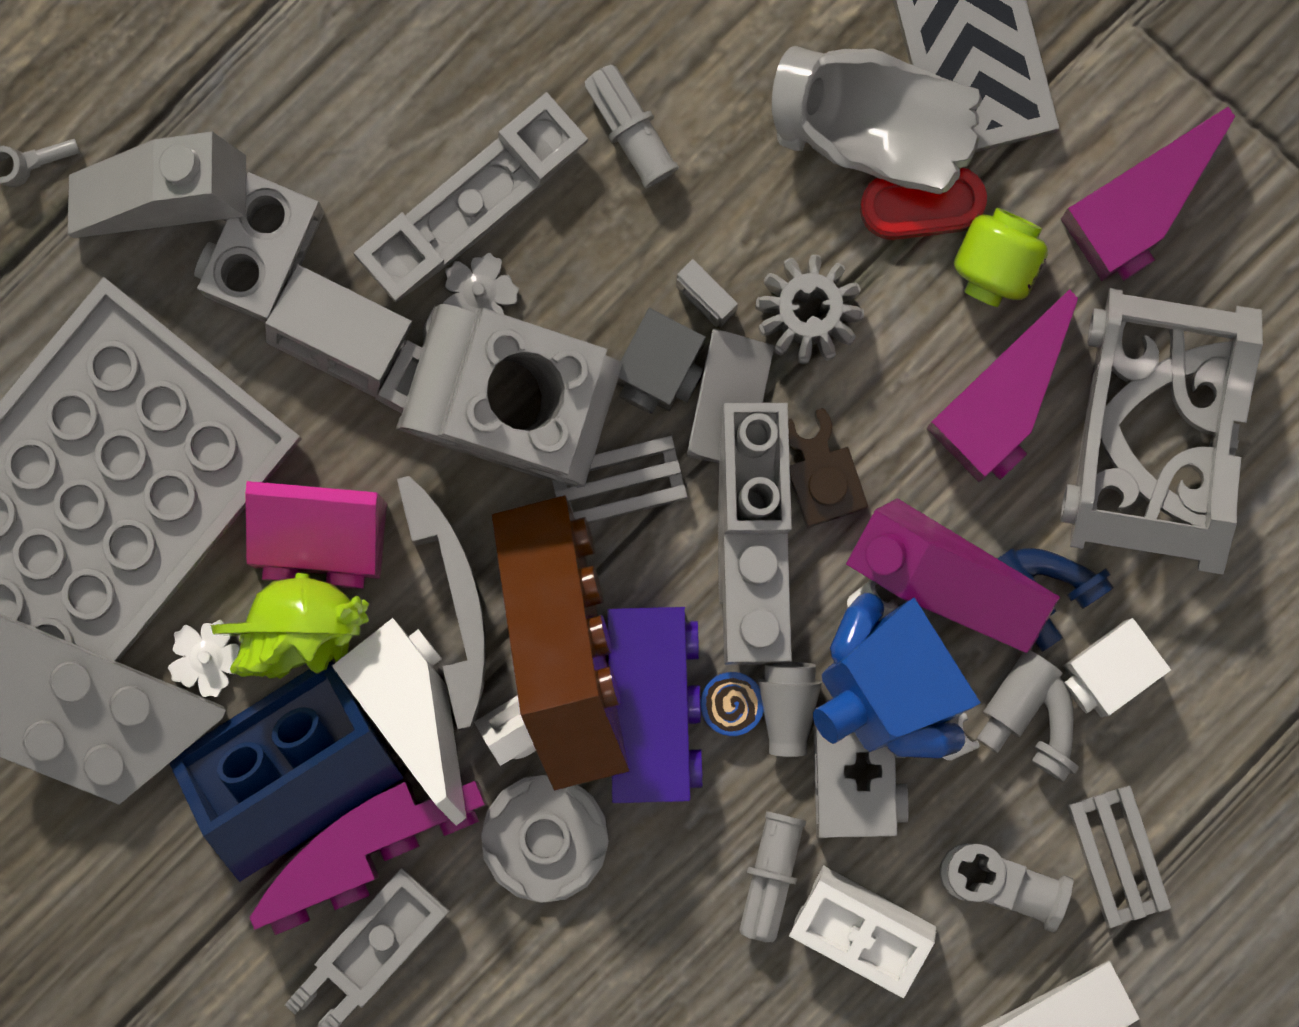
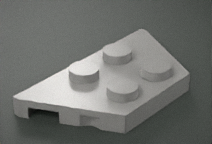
M0 614V757L120 805L217 724L226 712L223 705Z

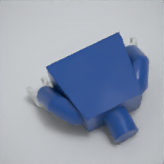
M869 580L849 596L847 600L848 608L843 615L830 646L831 657L834 663L822 673V681L833 699L821 705L813 712V720L819 733L828 742L834 744L854 732L863 747L869 752L887 746L898 757L944 758L946 760H953L980 747L978 740L972 742L965 735L963 722L969 720L964 712L974 708L981 702L914 597L897 608L898 604L894 600L888 603L884 602L875 590L877 583Z

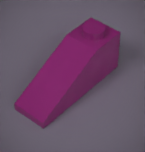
M1229 106L1066 210L1061 220L1101 281H1104L1116 272L1125 281L1155 261L1150 251L1167 234L1235 118Z
M1070 289L932 420L926 428L978 482L982 481L990 472L1001 480L1027 455L1019 444L1032 432L1078 301V297Z
M898 498L875 509L846 562V565L898 597L907 601L915 597L920 607L1025 653L1032 649L1061 598Z

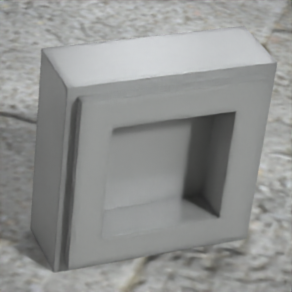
M694 259L677 274L676 288L715 327L719 326L721 328L737 312L738 303Z

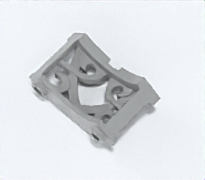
M1109 288L1105 310L1094 308L1090 320L1087 346L1097 347L1090 386L1076 485H1066L1062 502L1060 521L1072 524L1070 547L1083 549L1086 541L1198 560V571L1223 575L1237 525L1238 488L1242 457L1235 456L1239 443L1238 433L1240 424H1236L1234 421L1247 423L1255 376L1263 346L1262 310L1236 306L1235 312L1125 295L1121 289ZM1126 322L1169 329L1170 357L1159 363L1157 345L1147 335H1144L1142 338L1144 354L1135 359L1126 356L1122 348L1123 330ZM1184 331L1229 338V341L1199 346L1185 351ZM1112 371L1118 378L1129 384L1113 397L1106 406ZM1195 374L1192 380L1193 392L1202 385H1206L1213 390L1214 400L1212 405L1206 408H1198L1191 403L1186 390L1185 377ZM1170 384L1172 400L1179 415L1191 427L1211 435L1209 447L1191 448L1173 457L1162 469L1156 480L1133 454L1119 425L1138 404L1151 394ZM1101 442L1104 451L1115 468L1106 469L1097 474ZM1183 467L1196 470L1201 477L1200 488L1189 489L1181 480L1177 486L1176 494L1168 489L1178 470ZM1104 489H1113L1120 494L1122 502L1116 511L1129 508L1136 501L1138 495L1142 496L1148 501L1144 517L1098 510L1097 502L1100 492ZM1160 511L1182 523L1158 520L1157 517Z

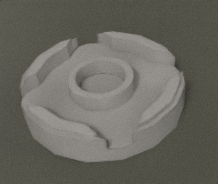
M547 775L522 778L502 790L486 812L481 833L484 861L495 880L516 897L540 903L566 900L588 887L603 866L609 844L606 817L593 795L579 785L554 791Z

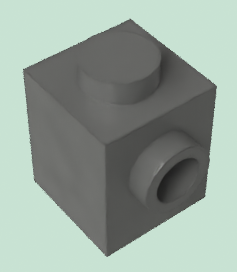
M648 308L620 361L622 362V367L617 385L623 387L619 397L650 414H653L657 405L670 412L677 398L688 403L704 372V369L695 363L705 345L706 337Z

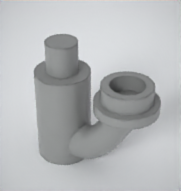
M1031 650L1028 653L1023 652L983 711V714L989 718V721L977 737V740L987 748L998 753L1010 734L1021 737L1044 703L1049 713L1050 742L1049 745L1042 741L1037 743L1035 749L1038 752L1032 759V762L1050 776L1064 782L1070 773L1075 775L1079 769V766L1070 760L1074 724L1071 695L1061 678L1063 673L1057 667Z

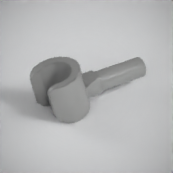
M71 139L24 153L11 147L0 146V161H4L9 157H12L14 161L13 170L9 175L0 177V184L8 187H19L28 180L32 169L79 154L76 140Z

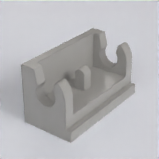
M299 264L265 323L267 344L375 398L406 343L405 338L412 326L411 320Z

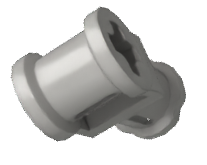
M966 843L955 846L946 853L940 867L942 885L955 898L973 902L983 901L1003 909L1021 913L1043 922L1044 929L1052 933L1057 931L1064 918L1074 883L1073 878L1065 875L1059 879H1053L1026 869V866L1001 858L997 851L982 844ZM977 855L980 857L978 868L987 872L986 880L984 883L973 882L968 890L965 888L967 878L963 874L958 873L959 865L961 862H973Z

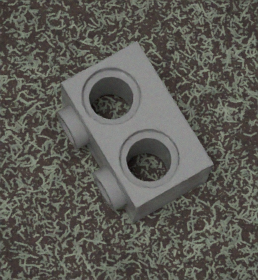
M248 172L246 176V216L222 219L226 221V224L217 244L208 242L198 259L194 276L201 279L197 289L207 299L266 323L297 265H302L324 215V210L319 201ZM267 204L281 206L284 209L285 216L282 225L277 230L271 233H260L253 229V216L260 207ZM246 261L258 265L259 277L252 288L242 292L233 291L228 288L227 276L234 265Z

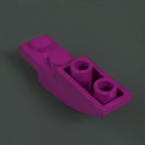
M473 781L462 786L466 818L457 826L435 805L432 799L418 804L410 782H404L345 814L316 836L295 856L267 889L250 916L254 930L270 924L274 935H277L311 921L306 908L330 899L334 910H337L370 896L366 883L380 878L370 854L380 850L383 860L387 861L420 847L415 835L439 825L443 836H446L479 822L475 810L488 805L479 782Z

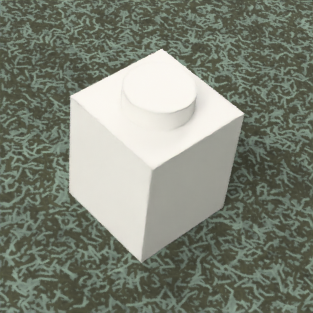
M1133 618L1120 623L1063 665L1071 676L1064 684L1072 698L1086 714L1095 709L1100 717L1110 716L1171 671L1170 667Z

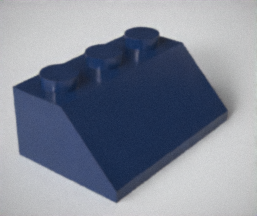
M333 660L329 662L327 670L320 673H315L308 669L196 740L169 763L203 837L239 882L269 865L278 857L403 779L387 746L368 715L332 667L335 664Z

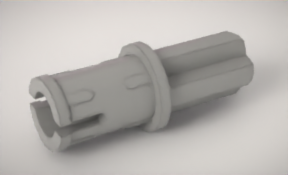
M608 65L589 76L585 81V88L612 131L608 138L611 143L619 142L641 178L644 188L652 187L676 172L679 166L671 158L650 122L654 115L651 111H643L618 68L614 65Z
M766 811V821L755 867L748 866L747 873L753 875L740 925V933L746 938L762 942H774L777 938L789 884L796 885L797 878L791 876L806 821Z

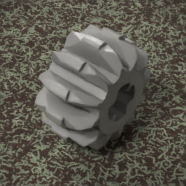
M814 254L810 256L806 274L801 273L799 265L794 258L784 261L783 266L789 280L788 283L778 275L769 273L764 279V285L778 297H758L755 305L758 311L777 314L759 325L760 334L767 336L782 330L784 334L777 341L774 351L782 356L788 351L793 341L799 343L798 362L801 364L809 363L813 344L818 345L820 353L826 361L833 359L836 352L830 336L843 344L851 345L856 335L842 322H860L864 317V310L862 308L843 304L859 295L861 291L859 284L849 283L838 288L836 284L841 279L845 267L840 263H836L831 268L827 277L820 275L821 257ZM813 296L819 298L822 301L819 313L827 314V316L823 320L812 316L806 323L800 321L797 318L800 306L792 305V303L797 298L805 303L810 301Z

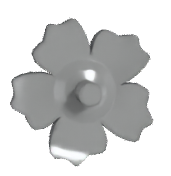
M487 253L482 258H473L471 262L472 272L459 261H454L453 265L445 270L447 276L445 287L449 292L455 294L448 297L443 304L475 312L486 308L504 314L503 309L499 305L512 306L517 303L519 287L513 284L509 275L499 277L502 260L494 257L491 253Z

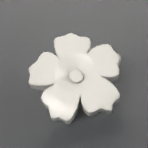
M218 620L213 624L204 623L201 627V635L189 625H184L180 631L174 632L175 644L173 651L177 655L185 657L175 660L168 666V670L172 675L171 679L175 682H181L189 688L193 687L198 681L200 694L205 698L208 696L218 697L222 689L229 686L230 681L225 673L232 674L230 667L236 659L240 648L238 644L232 643L227 645L231 636L213 635L210 625L224 624L222 620Z

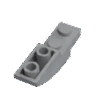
M724 403L722 405L718 497L719 604H723L724 665L788 664L792 661L788 533L792 530L788 403Z

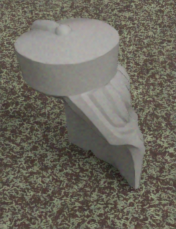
M792 46L782 56L776 71L772 91V115L777 130V140L780 145L794 151H803L805 143H809L819 154L839 166L859 170L905 188L941 194L947 192L959 179L960 168L966 167L978 147L980 136L975 132V126L979 124V115L975 110L980 106L982 97L979 89L942 78L873 48L841 49L820 53L799 46Z

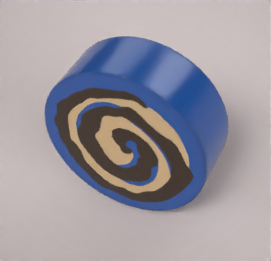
M727 672L714 677L706 685L701 695L700 710L702 717L712 730L721 735H743L752 730L759 723L764 710L760 688L752 678L742 673Z

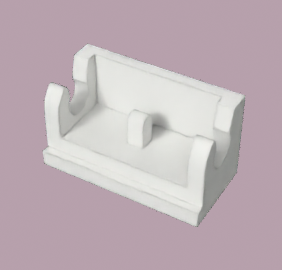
M823 865L804 906H801L795 918L789 937L904 998L935 943L936 926Z

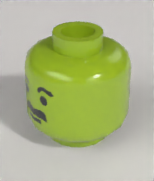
M1000 208L995 209L993 216L980 215L975 217L954 260L956 271L960 276L969 281L964 292L994 307H999L1003 297L1011 300L1026 298L1030 294L1048 256L1047 245L1039 238L1042 228Z

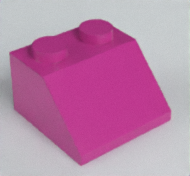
M253 481L246 482V561L253 568L263 569L262 580L278 581L295 578L296 573L301 572L326 574V582L333 584L335 587L364 589L365 578L380 579L387 503L377 492Z

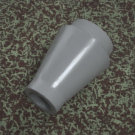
M805 662L765 664V677L758 679L769 737V754L783 757L807 755V744L813 721V712L817 705L822 684L821 680L816 679V665Z

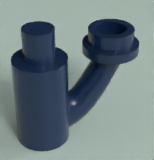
M1012 548L997 558L1035 582V575H1044L1070 584L1075 589L1069 592L1067 596L1070 601L1075 599L1082 609L1114 588L1107 578L1111 575L1107 568L1096 574L1081 564L1047 550L1023 548L1015 551ZM1050 618L1035 642L1042 652L1063 638Z

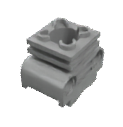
M439 304L434 307L429 330L396 430L541 479H551L576 488L585 487L621 371L622 362L607 356L606 348L486 308L475 312L448 304ZM501 361L518 363L528 369L538 381L542 395L540 411L534 423L525 430L513 429L504 424L491 410L487 396L488 379L495 366Z

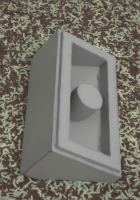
M713 329L687 457L719 463L722 405L724 403H763L774 345Z

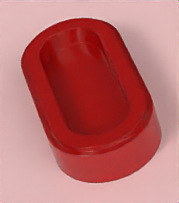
M963 167L960 168L959 179L947 192L941 194L919 189H909L887 180L876 178L867 186L860 203V214L864 225L871 233L888 240L957 233L969 229L975 217L984 213L987 204V192L982 180L974 172Z

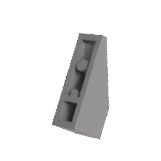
M213 131L153 139L69 174L68 235L72 238L246 216V155Z

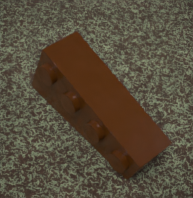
M566 495L492 514L520 714L553 790L630 772L616 707L621 704L620 695L611 666L608 667L606 658L607 654L612 653L610 638L602 615L598 616L596 605L603 603L602 590L595 567H588L586 556L595 554L593 538L586 517L575 519Z

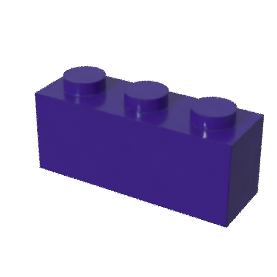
M685 607L607 609L608 634L612 653L609 654V666L613 670L620 695L621 704L616 707L630 772L612 776V803L690 801V788L703 787L701 749L689 750L688 724L701 723L700 685H687L686 660L699 659L698 621H685Z

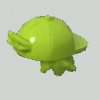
M296 573L295 578L273 581L256 594L246 622L210 626L213 635L240 636L239 641L241 645L239 652L230 667L232 674H238L241 677L267 676L268 678L277 677L281 679L289 674L293 668H298L305 664L313 672L320 673L327 670L328 664L333 657L336 662L348 653L350 639L353 636H360V626L369 621L366 614L369 603L365 599L361 600L359 596L353 597L350 601L333 584L311 579L310 574Z

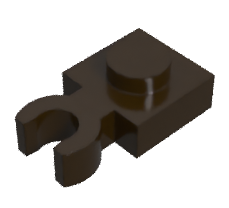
M824 408L815 411L819 433L811 439L800 437L796 432L792 418L788 419L789 446L795 451L800 452L803 458L802 462L790 465V480L807 528L868 508L849 448L844 447L830 452L827 442L832 433V421Z

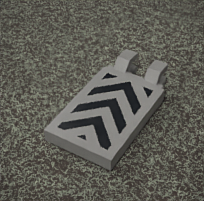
M893 0L909 64L942 78L979 89L982 102L975 110L979 115V124L975 126V132L980 136L975 153L1056 133L1059 130L1026 0Z

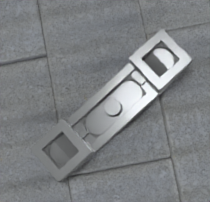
M546 92L501 129L498 138L409 213L406 215L403 212L400 213L354 252V256L396 303L448 266L509 216L557 173L588 142V138Z
M410 476L398 478L397 482L413 544L418 546L439 541L467 656V661L442 667L457 729L460 731L473 728L480 707L486 671L485 623L478 588L465 552L439 507Z

